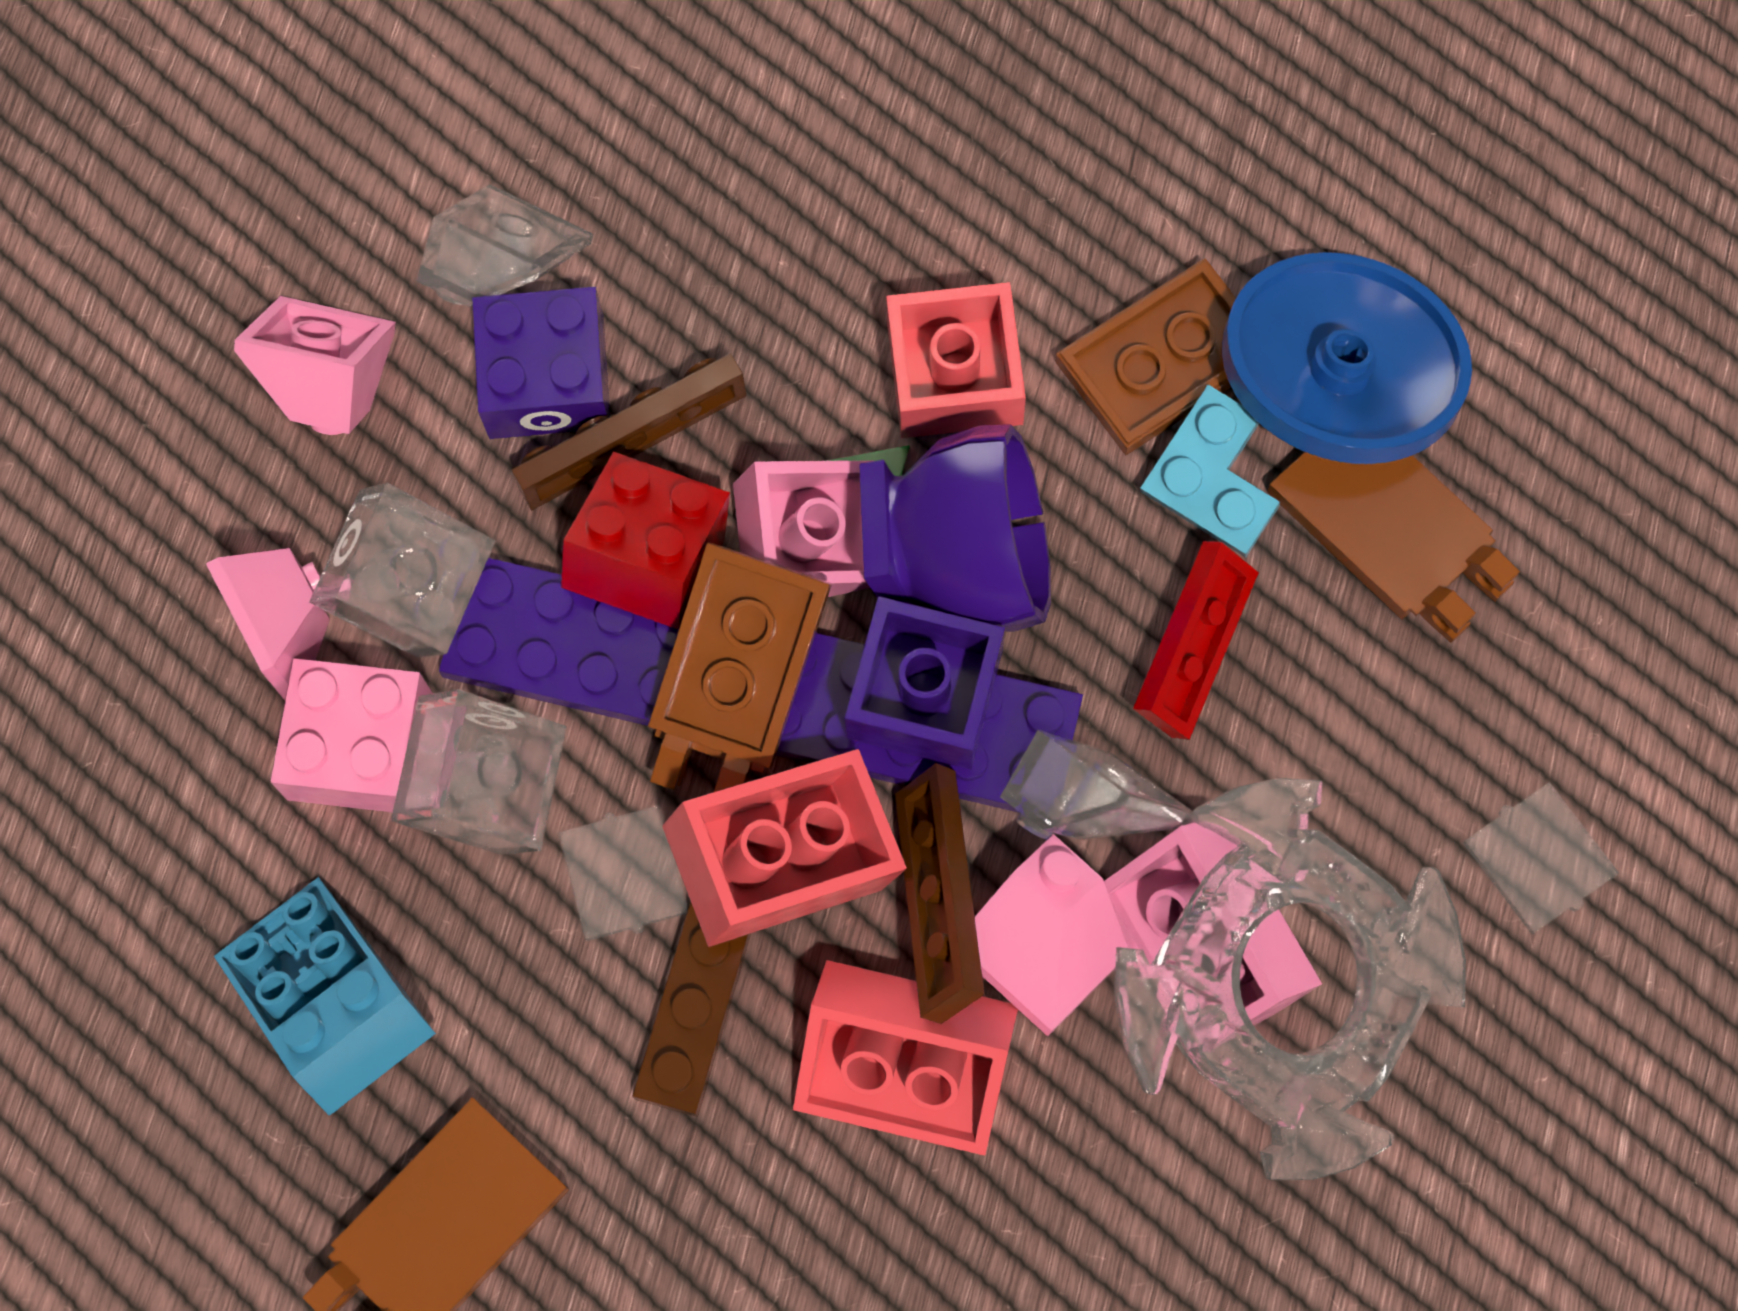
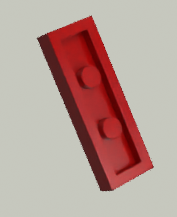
M1203 541L1133 707V710L1171 738L1190 740L1259 574L1257 570L1222 542Z

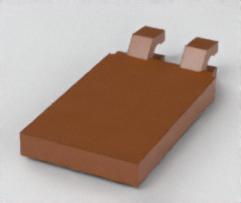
M1304 452L1269 485L1268 494L1278 500L1280 505L1401 620L1410 612L1415 616L1420 613L1423 619L1450 643L1455 641L1470 626L1471 623L1469 621L1475 616L1476 612L1454 590L1447 587L1464 573L1472 583L1496 602L1513 586V580L1520 573L1497 548L1491 547L1496 542L1491 536L1493 529L1413 455L1386 463L1353 464L1333 461Z
M707 543L648 727L656 729L654 736L663 739L650 782L675 790L677 786L682 784L692 755V749L724 760L714 792L750 781L752 770L764 773L765 767L770 768L773 766L832 583L714 543Z
M472 1097L332 1242L331 1246L335 1250L328 1258L336 1266L325 1272L302 1298L315 1311H339L361 1290L382 1311H456L566 1195L569 1189Z

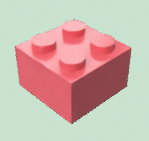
M1010 282L886 296L887 327L901 438L962 432L979 425H1023L1026 396Z

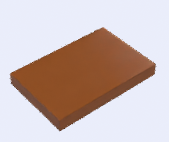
M1206 258L1056 353V364L1125 456L1188 416L1207 385L1212 386L1221 393L1231 388L1223 364L1222 339L1236 297Z

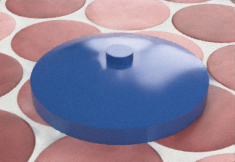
M1324 252L1294 256L1268 266L1247 282L1239 292L1229 314L1222 339V358L1228 381L1235 395L1250 415L1265 429L1289 445L1306 453L1338 462L1353 464L1386 463L1400 460L1425 450L1438 441L1452 426L1467 397L1471 384L1472 359L1469 345L1460 324L1449 308L1429 288L1410 275L1388 264L1357 255Z

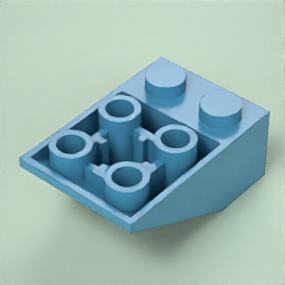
M319 877L214 955V958L292 1077L329 1116L436 1034L406 991Z

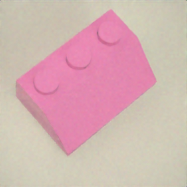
M1224 814L1180 826L1104 881L1127 943L1129 954L1188 1059L1197 1057L1273 1016L1322 985Z

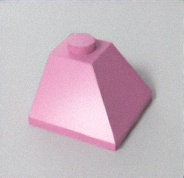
M280 296L235 339L234 351L290 421L311 425L313 430L322 434H350L371 409L395 334L396 322Z
M290 548L218 557L206 563L261 672L286 701L293 658L316 660L330 620L320 601L330 595L317 568L313 562L301 566Z
M1054 834L1009 876L975 916L982 977L1046 1036H1049L1130 953L1103 878Z

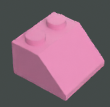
M872 461L754 462L733 483L740 552L832 583L828 597L870 588L864 579L859 464Z

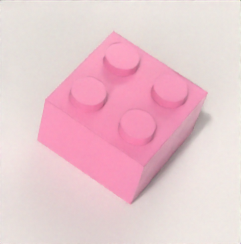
M293 658L271 783L288 801L412 815L433 694L420 672Z

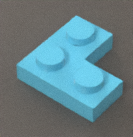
M1207 385L1140 488L1141 493L1224 543L1245 558L1280 506L1278 500L1229 471L1260 423L1250 415L1243 405L1212 386Z

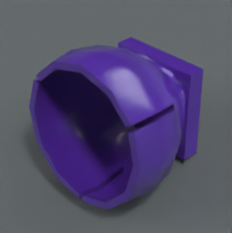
M1011 424L979 425L939 439L903 476H894L885 460L859 464L864 579L877 598L879 596L1005 627V632H1015L1045 623L1051 606V566L1045 522L1012 527L1011 522L1013 519L1043 515L1044 513L1034 469L1023 438Z

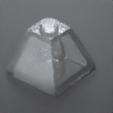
M489 184L433 217L416 281L435 290L441 299L449 303L470 307L473 305L472 297L500 295L539 279L589 246L593 233Z
M1041 730L1036 732L1000 795L1001 799L1020 812L1016 821L1023 828L1046 840L1054 833L1084 840L1171 830L1196 822L1199 815L1111 752Z

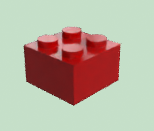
M613 452L563 540L561 588L679 630L707 543L722 546L725 541L730 492Z

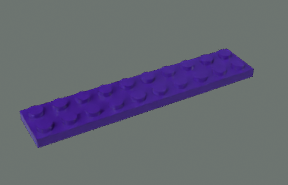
M473 554L440 664L439 673L442 678L646 726L649 725L679 632L678 629L561 588V574ZM816 633L776 756L810 764L859 749L870 778L903 786L908 785L937 763L956 771L959 799L1054 821L1083 694L996 675L973 767L970 770L847 739L845 715L865 644Z

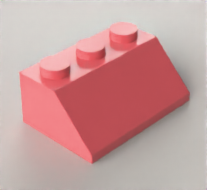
M826 960L811 1003L793 1110L985 1156L1018 1009L1012 1003L982 996L944 1023L939 1024L920 1018L917 983L915 980Z

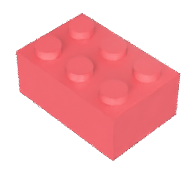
M859 749L684 801L662 826L708 947L882 891L907 869Z

